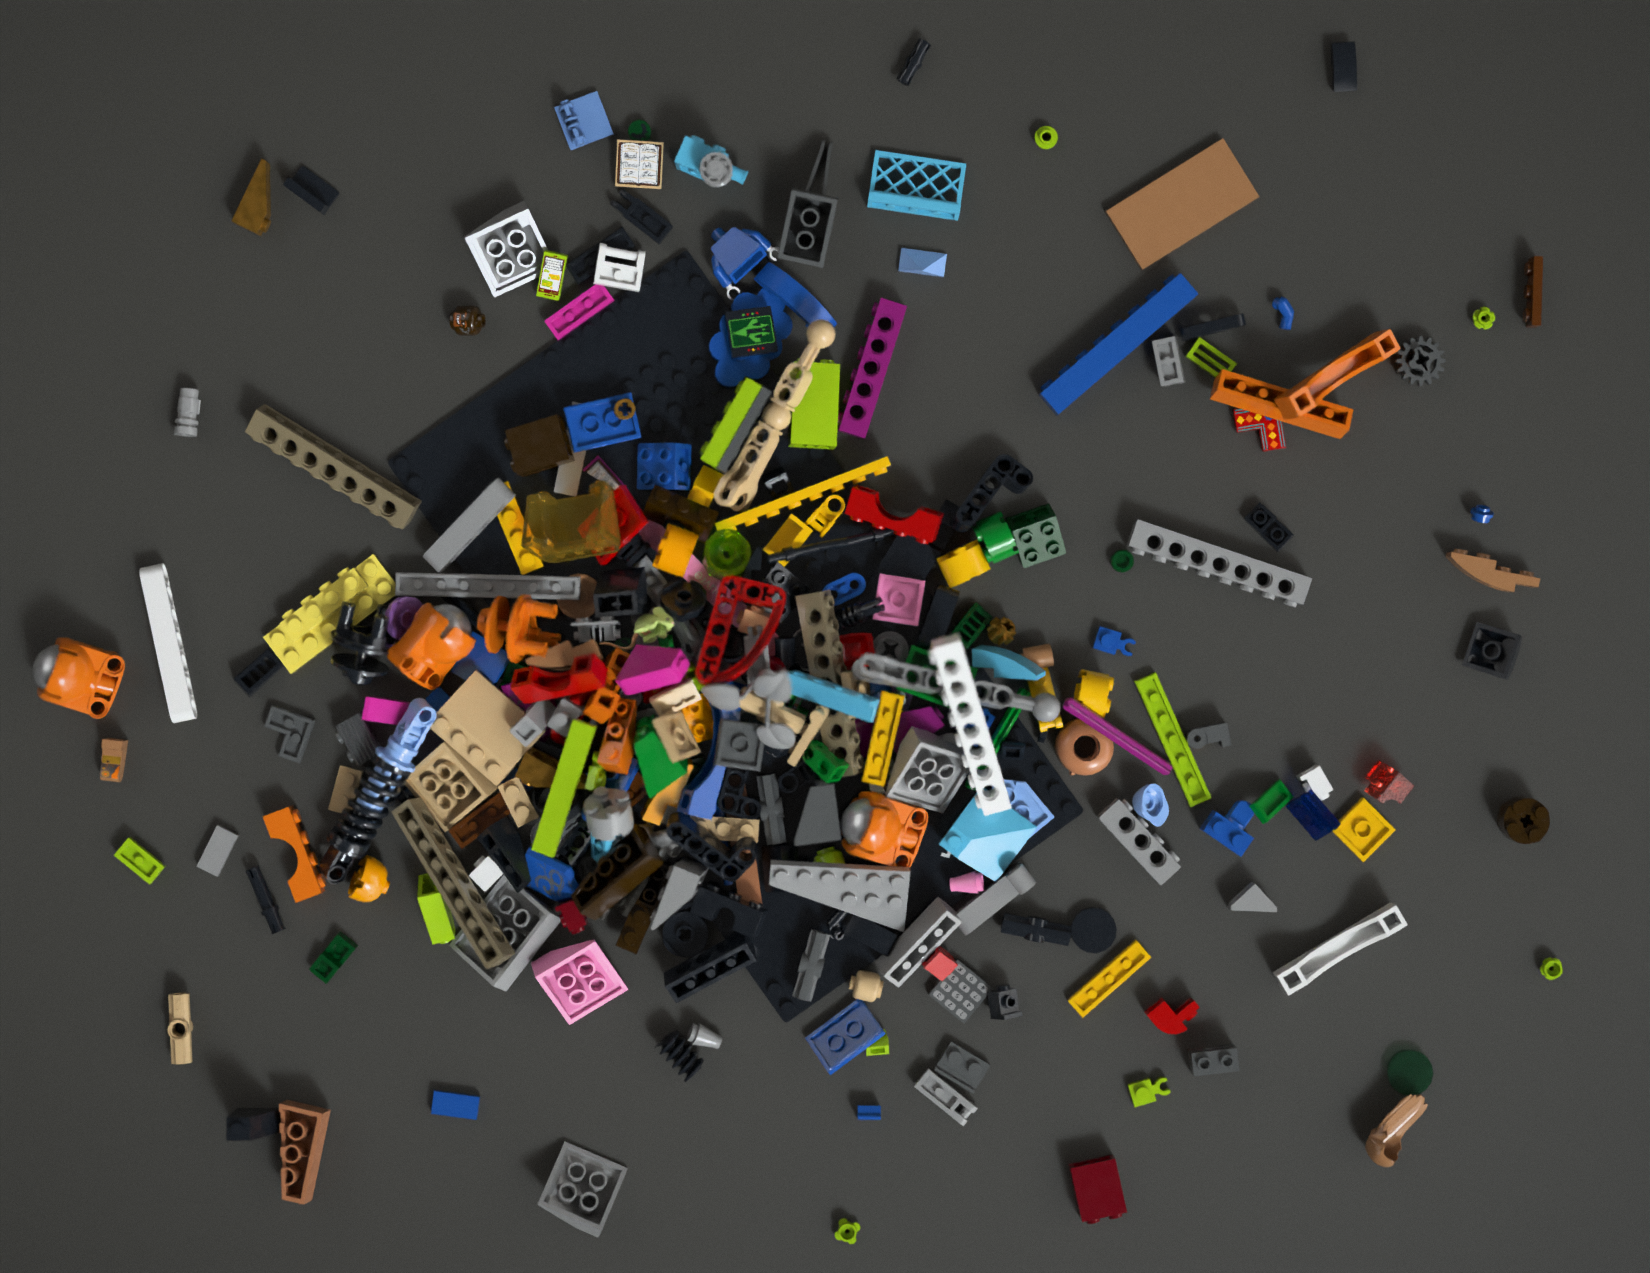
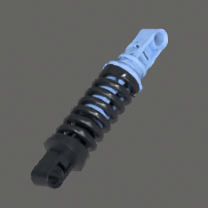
M416 698L412 700L403 718L397 724L395 732L388 738L387 746H378L376 748V752L372 757V762L376 766H368L366 768V773L370 777H361L360 784L364 787H356L354 789V794L358 798H349L348 805L354 810L348 808L342 810V815L349 821L338 819L336 821L337 827L334 826L331 832L327 834L326 839L331 845L320 861L319 869L329 883H341L346 878L355 859H364L371 845L370 839L376 837V829L380 828L383 824L382 818L388 816V808L392 807L395 803L394 797L400 795V787L406 784L410 774L415 771V765L411 760L413 756L418 754L420 744L424 741L429 728L436 719L435 710L425 699Z

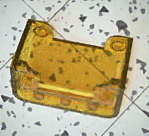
M599 480L590 485V494L558 500L552 497L550 493L544 491L528 495L521 546L542 561L548 563H558L618 552L620 550L621 538L612 486L606 481Z

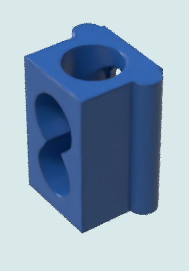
M858 1106L857 1120H881V1106Z

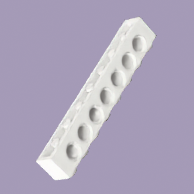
M959 633L932 640V649L929 650L932 664L937 663L939 668L938 671H935L939 685L943 684L945 691L942 692L944 703L946 706L950 705L952 710L951 713H948L952 727L957 726L958 729L955 737L958 747L963 746L965 754L961 755L964 767H969L971 774L968 775L971 789L976 788L978 795L974 796L977 808H982L984 816L1011 809L1009 795ZM950 659L956 661L952 666L944 664L945 661ZM954 681L962 682L959 687L951 686V683ZM960 702L968 703V706L965 708H959L957 705ZM967 723L975 724L971 729L964 728V725ZM973 744L981 745L979 749L974 750L970 748ZM982 764L988 766L984 770L977 769V767ZM987 785L994 786L992 790L987 791L983 789Z

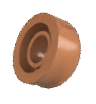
M1079 718L1067 722L1058 732L1055 741V751L1060 763L1070 771L1069 775L1087 776L1100 772L1108 765L1113 756L1114 743ZM1081 736H1090L1095 742L1094 752L1088 757H1079L1074 750L1075 741Z

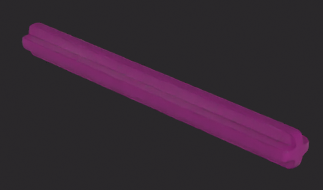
M1067 698L1063 704L1065 710L1162 775L1170 774L1173 768L1172 764L1075 699Z

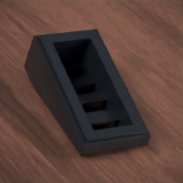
M268 648L234 678V682L250 698L284 665ZM266 657H267V658L271 661V663L275 666L274 668L271 669V668L265 663L264 659H265ZM259 664L268 672L266 675L257 668ZM252 671H254L260 678L258 682L250 674ZM245 677L253 684L251 688L243 681Z

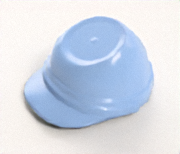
M1154 783L1146 784L1134 794L1132 806L1135 812L1153 825L1161 826L1169 814V806L1161 787Z

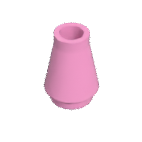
M973 871L950 878L951 892L958 891L978 894L979 891H984L983 874Z

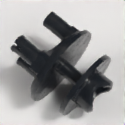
M342 602L337 628L331 631L330 638L335 643L357 652L356 654H334L331 656L330 662L335 667L341 669L343 676H347L353 684L368 685L371 684L373 677L385 676L389 670L386 664L368 657V654L388 655L389 649L397 644V641L388 636L389 633L387 632L390 618L385 616V612L388 606H377V614L374 616V623L371 626H354L352 621L356 605L350 602Z

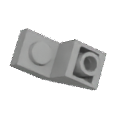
M549 700L534 702L526 709V714L509 731L527 747L546 728L556 707Z

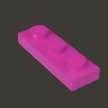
M595 284L544 322L559 341L612 303L614 299L605 286Z

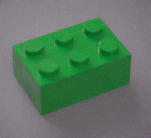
M911 645L905 661L906 664L936 671L939 670L937 663L932 664L929 651ZM950 659L945 661L944 664L952 666L956 661ZM969 666L972 678L974 679L978 669ZM913 672L906 673L907 681L915 683V674ZM929 677V685L932 688H937L939 685L938 680L935 677ZM896 687L898 690L951 709L950 705H945L943 696H938V693L927 694ZM960 702L957 706L964 708L966 702Z

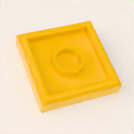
M1361 797L1330 828L1362 862L1396 830L1364 797Z

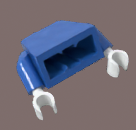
M732 227L727 233L722 228H717L711 234V238L716 242L711 247L714 253L711 258L713 274L721 286L727 289V296L731 300H733L729 295L731 289H736L740 294L739 288L732 286L731 283L736 284L767 255L765 251L768 252V258L771 261H777L772 256V251L776 250L779 253L780 248L772 247L771 242L759 231L750 229L739 230L736 227Z

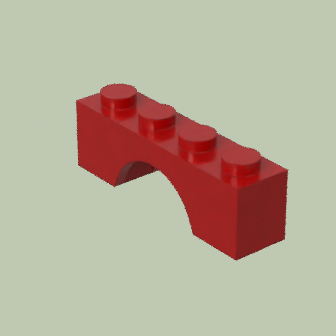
M858 484L852 487L845 514L850 515L851 520L857 522L865 520L871 522L875 528L884 530L886 527L894 530L893 533L896 535L916 537L915 540L923 544H929V542L932 543L936 540L944 515L942 512L921 506L911 516H894L882 506L879 491Z
M595 653L574 657L572 669L562 673L547 672L536 666L514 670L510 689L524 704L597 690L605 687L608 668Z

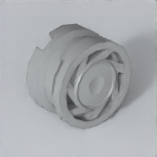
M720 152L707 154L700 164L702 179L711 187L719 188L726 185L733 175L730 159Z

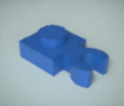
M1099 626L1092 648L1113 655L1119 649L1123 655L1132 656L1131 652L1125 650V645L1127 643L1135 644L1136 641L1133 639L1120 640L1122 633Z

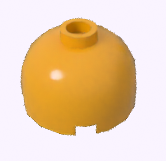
M366 855L364 859L360 860L358 865L362 867L359 868L357 873L354 872L348 889V894H350L348 897L360 902H371L377 899L381 893L386 894L390 885V881L387 880L388 872L384 864L378 859Z

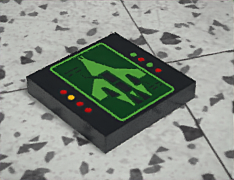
M771 306L727 311L724 313L732 359L778 352Z

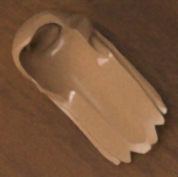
M1410 1094L1401 1099L1384 1117L1378 1127L1371 1130L1365 1149L1368 1156L1377 1165L1391 1167L1397 1161V1154L1402 1149L1401 1138L1428 1106L1427 1103H1424L1425 1098L1421 1094Z

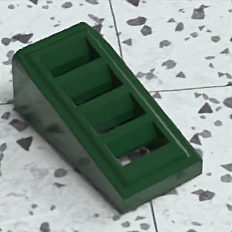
M975 602L947 636L956 634L960 630L968 637L966 641L960 636L963 649L966 651L993 617ZM975 610L985 618L983 622L973 614ZM971 618L972 620H974L979 625L978 628H976L970 621H968V619ZM966 624L973 631V634L968 632L963 625Z

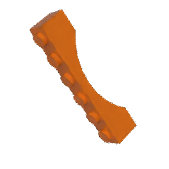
M1391 329L1374 332L1275 398L1274 401L1284 420L1301 417L1317 406L1336 387L1358 373L1387 359L1401 348Z

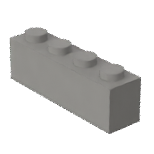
M937 897L898 937L888 956L882 954L875 961L877 967L886 979L899 988L962 921L951 906Z

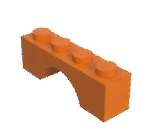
M292 805L263 816L270 838L282 839L288 842L296 851L298 866L294 875L287 881L295 903L323 893L326 881L323 874L318 873L316 867L318 860L315 853L310 852L308 847L310 839L306 830L302 831L299 823L302 819L298 809H294Z

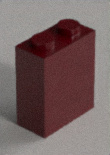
M1113 1154L1068 1164L1079 1216L1082 1222L1094 1224L1099 1222L1100 1218L1109 1217V1219H1117L1122 1217L1123 1213H1127L1116 1159Z

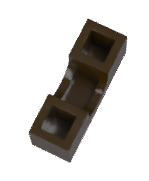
M655 484L646 502L643 514L647 519L662 526L667 519L677 520L685 526L686 530L699 535L697 541L706 544L719 512Z

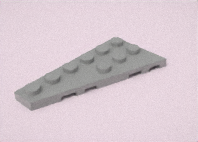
M771 860L769 885L902 932L905 930L910 867Z

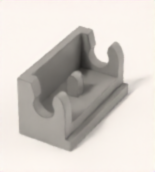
M1173 336L1152 341L1161 386L1186 383L1177 337Z

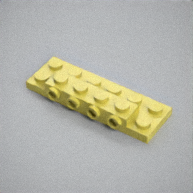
M372 554L351 570L349 567H346L337 574L338 580L334 583L328 581L319 588L320 593L314 598L312 595H309L300 602L302 607L298 610L290 609L282 615L284 620L280 622V625L263 637L290 674H293L334 643L330 638V633L337 628L342 602H350L356 605L352 624L356 626L378 609V605H384L396 596L395 580L375 554Z

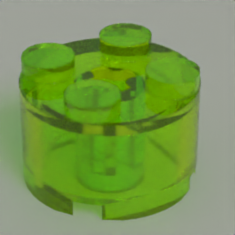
M722 529L717 531L707 540L702 554L703 565L708 575L722 580L725 576H741L750 560V544L736 530ZM724 551L728 552L729 558H725L723 555Z

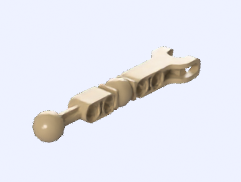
M818 319L811 322L807 327L806 336L808 344L798 363H791L785 369L774 390V397L770 399L773 402L763 409L762 421H758L759 425L751 432L733 467L722 476L714 491V499L719 505L730 507L737 512H744L750 507L757 494L758 481L778 445L779 435L782 436L783 434L780 430L785 429L790 424V411H795L794 408L799 405L812 381V373L809 369L820 349L826 348L834 342L836 334L833 325L829 321ZM802 371L801 377L796 380V374ZM790 391L791 395L785 401V394ZM768 432V438L763 442V435ZM757 452V459L752 462V456ZM729 489L730 492L728 498L726 500H723V492ZM742 495L743 503L738 506L736 501Z

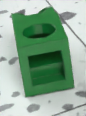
M812 740L802 755L803 760L825 783L840 781L849 767V764L844 759H838L828 750L825 744L817 740Z

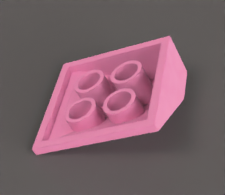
M594 939L550 951L531 962L535 978L569 1025L628 990V987Z

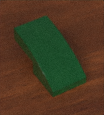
M340 931L309 970L327 984L358 945Z

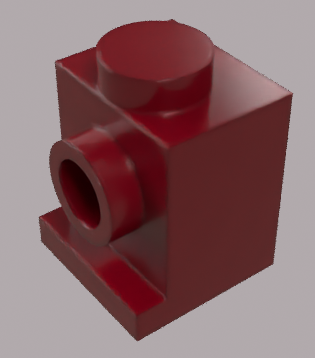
M573 899L558 904L555 907L556 912L561 910L562 914L559 915L564 928L568 927L572 935L585 930L584 926L588 924V919L585 915L580 914Z

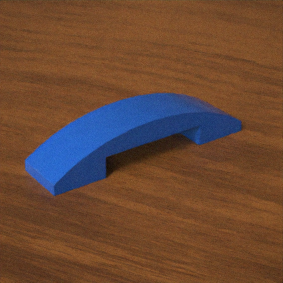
M768 262L754 278L770 295L774 293L806 322V327L818 319L829 321L833 327L837 325V322L811 293L774 264Z

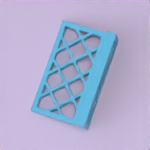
M875 150L867 207L958 221L966 163ZM879 157L889 159L893 166L883 171L878 165ZM905 161L912 162L916 167L908 175L900 167ZM927 165H934L939 172L929 179L922 169ZM951 168L960 169V177L953 182L945 173ZM897 169L903 178L893 184L887 174ZM919 172L926 181L916 188L909 178ZM942 175L949 185L939 191L932 181ZM882 178L890 186L885 191L874 190L875 183ZM905 181L913 189L907 195L901 194L896 188ZM928 184L936 193L931 198H925L919 192ZM952 188L957 194L956 202L946 201L942 194Z

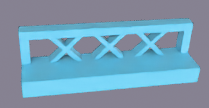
M798 670L787 672L791 681L792 695L868 722L874 721L880 699Z

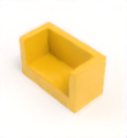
M791 513L785 523L763 548V551L767 554H772L791 546L793 548L801 547L813 530ZM784 560L778 561L784 567L788 563Z

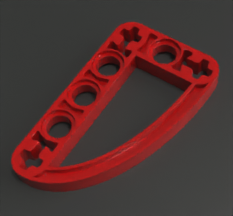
M733 575L725 576L721 580L696 667V678L700 684L728 683L742 675L754 664L770 642L781 619L786 604V594L782 588ZM733 582L736 589L733 588L731 590L730 598L726 597L727 587L725 585ZM749 588H758L760 591L759 596L756 598L749 597L746 593ZM764 590H767L768 596H774L775 593H778L779 598L782 600H777L776 603H773L771 597L765 596V601H763ZM738 601L773 609L762 634L747 655L730 669L718 673ZM728 603L731 606V611L727 614H722L718 611L719 605ZM718 624L725 627V632L720 636L712 633V628ZM708 647H717L719 654L716 657L707 656L706 650ZM706 662L711 663L710 673L712 676L708 675L707 679H704L700 672H705Z

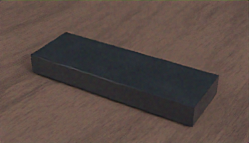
M623 227L566 264L567 269L578 285L595 274L600 243L607 244L608 247L629 251L636 247ZM605 255V261L614 262L618 259L617 257Z

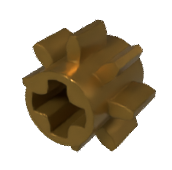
M1003 616L999 620V618L995 617L989 622L990 626L987 628L988 637L993 643L999 646L1002 643L1008 645L1014 640L1013 636L1016 634L1015 625L1010 619Z

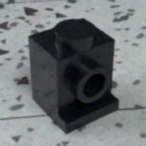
M1009 984L997 985L996 990L987 992L991 1019L1007 1020L1023 1016L1022 1011H1019L1017 988H1010Z

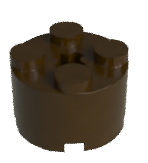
M1518 796L1508 800L1500 807L1497 814V824L1507 839L1521 844H1533L1540 842L1546 835L1550 825L1548 809L1539 801ZM1521 817L1527 819L1526 823L1520 822Z

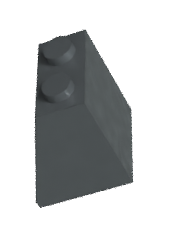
M816 779L815 784L810 785L794 837L795 846L841 840L834 782L825 783L822 779Z

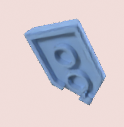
M1004 779L1011 808L1037 826L1032 834L1034 835L1051 821L1054 816L1025 781Z

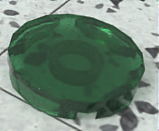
M1411 1049L1401 1050L1394 1054L1388 1062L1387 1080L1392 1088L1400 1094L1419 1095L1432 1082V1064L1419 1051Z

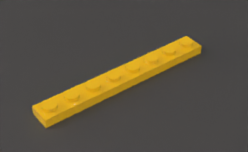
M888 456L717 522L715 523L718 533L723 531L724 535L737 531L736 526L745 523L747 527L759 522L758 517L766 515L767 518L780 514L779 509L788 506V509L791 510L801 506V501L807 498L810 499V502L822 498V492L831 489V492L835 493L844 489L843 484L852 481L853 485L865 481V476L874 473L875 476L888 472L887 467L891 466Z

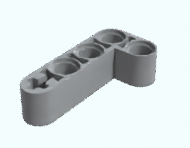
M1018 862L1001 875L997 882L991 883L984 891H981L956 911V914L962 921L958 928L965 936L968 935L1018 894L1022 895L1027 892L1037 881L1025 866Z

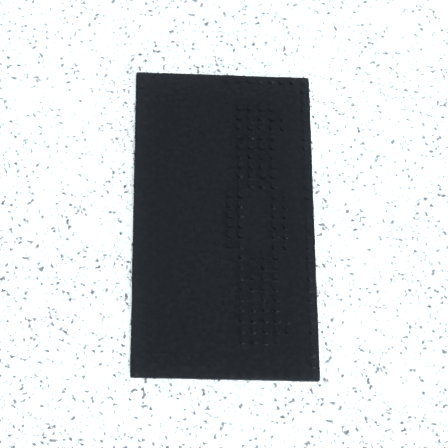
M684 251L641 281L639 292L627 291L559 341H556L388 461V465L407 492L422 501L419 509L439 537L492 482L498 478L503 482L509 481L544 567L525 575L570 576L579 573L589 575L598 581L600 571L628 569L625 561L619 559L616 555L607 565H600L578 530L584 521L614 491L613 488L583 471V469L599 456L622 483L626 485L642 512H644L646 502L652 490L637 489L639 443L691 444L690 491L703 465L720 472L700 459L702 457L700 451L706 441L710 443L714 436L711 432L718 421L722 422L725 416L723 413L724 408L729 401L733 402L737 395L734 393L736 387L726 388L717 382L714 371L718 361L709 352L711 338L720 332V319L725 312L730 310L690 253ZM769 368L768 373L762 379L752 381L770 390L774 395L779 379L773 370ZM631 392L642 438L586 450L577 497L554 492L559 466L525 477L513 472L510 460L513 459L511 451L507 450L504 442V437H506L505 430L556 414L563 417L567 430L563 407L572 406V401L586 403ZM788 392L785 394V401L790 397ZM788 425L785 429L780 430L783 434L782 436L779 435L778 445L758 481L757 494L746 511L774 501L762 476L780 466L783 467L794 489L789 494L845 472L828 449L788 447ZM768 432L763 435V442L767 440ZM757 452L753 454L752 462L757 459ZM852 482L843 484L845 488L832 493L830 489L822 492V498L811 502L807 498L801 501V506L791 510L788 509V506L779 509L780 514L770 518L763 515L758 517L759 522L747 527L745 523L736 526L737 531L724 535L723 531L718 533L714 525L706 544L697 541L692 554L720 581L728 575L743 578L754 551L757 547L764 548L791 513L805 523L812 513L831 495H838L843 498L845 502L844 511L823 538L820 537V533L812 526L807 525L813 532L802 546L869 532L870 529L875 527L872 526L871 522L865 520L863 522L851 520L850 515L845 514L851 490L854 487ZM729 489L723 492V500H726L728 498L730 492ZM669 490L685 498H688L690 491ZM742 495L736 501L738 506L743 503ZM714 498L709 506L710 509L719 512L715 523L743 513L734 511L730 507L719 505ZM833 498L829 501L828 507L832 512H837L841 508V502L839 499ZM497 516L456 558V561L466 574L522 575ZM667 519L663 525L665 529L668 523L685 529L682 523L674 519ZM816 519V521L824 527V525ZM887 536L883 540L876 542L871 540L851 546L818 551L796 557L795 560L789 561L785 568L810 588L806 594L823 591L826 585L851 573L862 575L867 587L894 541L890 536ZM650 547L636 562L647 555L651 562L654 563L658 553ZM765 551L762 552V570H752V580L762 581L776 563L768 564L766 562V555L768 554ZM658 569L667 582L675 579H683V582H687L683 577ZM852 580L850 582V587L852 589L858 588V582L856 580ZM730 582L729 585H725L730 590H732L733 588L736 589V587H734L733 582ZM925 586L918 626L898 623L894 632L899 633L905 638L908 644V652L911 645L916 646L933 598ZM831 590V595L836 599L838 596L837 591ZM647 594L649 610H651V607L656 608L657 606ZM862 594L834 606V612L858 602ZM680 597L682 601H688V598L683 599ZM495 598L483 599L488 604V606L491 607V604ZM507 598L509 602L510 615L514 607V604L517 601L516 598ZM533 599L538 600V602L557 605L556 617L554 619L545 617L561 627L558 632L561 634V642L558 641L557 643L561 644L569 640L574 647L585 643L574 641V632L578 631V627L571 626V623H576V619L568 617L561 611L557 599ZM707 601L706 610L701 615L695 617L700 624L704 618L710 620L714 606L709 601ZM743 602L744 604H746V605H748V606H752V604ZM797 605L783 623L778 624L775 633L779 637H793L795 632L801 629ZM818 611L817 616L819 619H821V615ZM595 614L589 617L592 619V622H600V618H595ZM631 615L613 616L615 621L621 623V625H616V629L621 630V638L627 637L632 639L634 626L631 622ZM868 617L865 622L847 629L838 630V634L841 636L850 633H871L874 641L879 634L891 630ZM949 622L944 637H946L954 628L951 622ZM595 628L596 642L606 659L613 651V647L599 644V628ZM602 628L603 642H609L614 644L615 641L604 640V628ZM671 628L668 635L673 636L675 649H681L682 643ZM884 641L886 650L881 656L890 654L896 658L894 649L899 644L896 643L890 646ZM968 648L964 652L968 665L972 667V651ZM527 654L525 658L528 659L534 655ZM974 667L978 669L974 682L985 681L993 683L984 668ZM801 669L802 672L807 673V674L810 675V672H809V671H805V670H802V669ZM544 670V671L552 672V673H562V672H566V671H569V670H559V671ZM975 687L978 698H982L983 690L980 687ZM997 692V701L1005 703L1006 699L1001 692ZM913 695L908 709L930 705L932 709L937 707L944 716L941 720L944 726L933 734L939 736L945 733H958L957 726L952 727L948 713L952 712L950 708ZM558 697L554 699L559 704L563 697ZM643 697L641 703L637 706V711L641 709L646 710L647 708L651 709L653 706L651 703H643ZM803 699L800 706L809 710L805 724H810V714L815 710L816 705L812 701ZM981 706L983 709L987 708L988 712L995 716L989 728L990 737L994 734L1009 706L1002 709ZM746 711L741 715L740 721L765 725V723L756 718V715ZM1018 717L1004 741L1015 739L1025 743L1023 760L1000 759V747L996 756L1003 779L1025 781L1052 813L1054 818L1027 840L1009 865L1083 813L1081 805ZM712 739L698 742L700 753L695 756L703 754L706 762L711 749ZM979 744L977 747L972 745L971 747L975 750L979 749L981 745ZM893 750L891 759H893V762L895 763L897 754ZM634 754L633 758L638 760L637 754ZM787 764L771 774L776 773L779 782L780 776L794 766ZM749 770L746 779L747 797L759 802L760 796L756 776L767 773ZM607 772L610 778L615 775L613 772ZM863 772L842 777L840 781L834 782L840 834L841 818L845 809L854 798H859V793L871 791L869 783L861 781ZM968 775L944 813L923 808L928 813V822L917 855L910 867L905 930L937 897L949 906H953L970 894L958 891L951 892L950 878L973 871L980 873L952 854H950V858L941 856L942 853L947 854L948 851L939 845L941 839L977 792V790L972 791L965 786ZM785 776L782 780L783 786L790 788L793 777ZM987 785L984 788L992 790V785ZM779 787V796L782 798L785 818H783L787 842L767 845L764 822L761 820V815L756 818L760 819L758 843H756V861L763 908L767 909L768 912L759 936L755 938L749 937L755 947L757 961L745 968L784 1022H789L846 982L851 976L857 974L859 970H863L877 960L882 953L847 934L840 941L830 937L824 955L823 970L820 978L817 980L812 1001H804L792 996L799 974L797 972L802 953L805 952L811 929L828 933L827 921L837 909L791 892H765L762 846L795 844L794 837L806 801V797L783 792ZM648 795L632 807L643 824L650 823L642 820L641 811L649 798ZM749 802V811L751 815L755 812V805L754 803ZM917 812L913 813L912 820L916 817ZM655 824L653 831L667 829V824ZM842 834L841 840L797 846L799 862H813L814 857L817 856V851L835 847V850L842 852L845 864L884 866L848 853L842 846L841 841L844 838ZM691 839L694 842L700 841L699 839ZM728 841V846L731 849L730 841ZM684 849L676 857L669 858L672 865H674L675 861L679 862L683 857L703 864ZM709 852V854H711V855H717V854H718V853H716V852ZM901 855L897 857L896 863L899 862ZM710 868L708 869L703 885L714 883L721 887V891L737 893L736 881H733L732 885H724L723 878ZM983 874V880H984V883H985V882H987L990 878H988L987 876H985V875ZM722 907L717 918L712 921L726 940L739 932L732 930L735 923V915L732 910ZM849 913L842 920L843 931L848 926L853 914ZM873 922L898 937L903 933L902 931Z

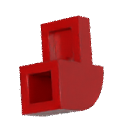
M1160 998L1144 1013L1162 1032L1180 1034L1188 1030L1182 1022L1185 1019L1189 1021L1194 1018L1198 1013L1196 1010L1200 1007L1192 998H1189L1173 1011L1165 1000Z

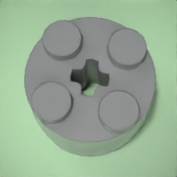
M597 787L594 789L593 794L585 800L583 807L587 828L594 838L611 841L615 840V836L622 834L623 837L632 830L634 820L627 791Z

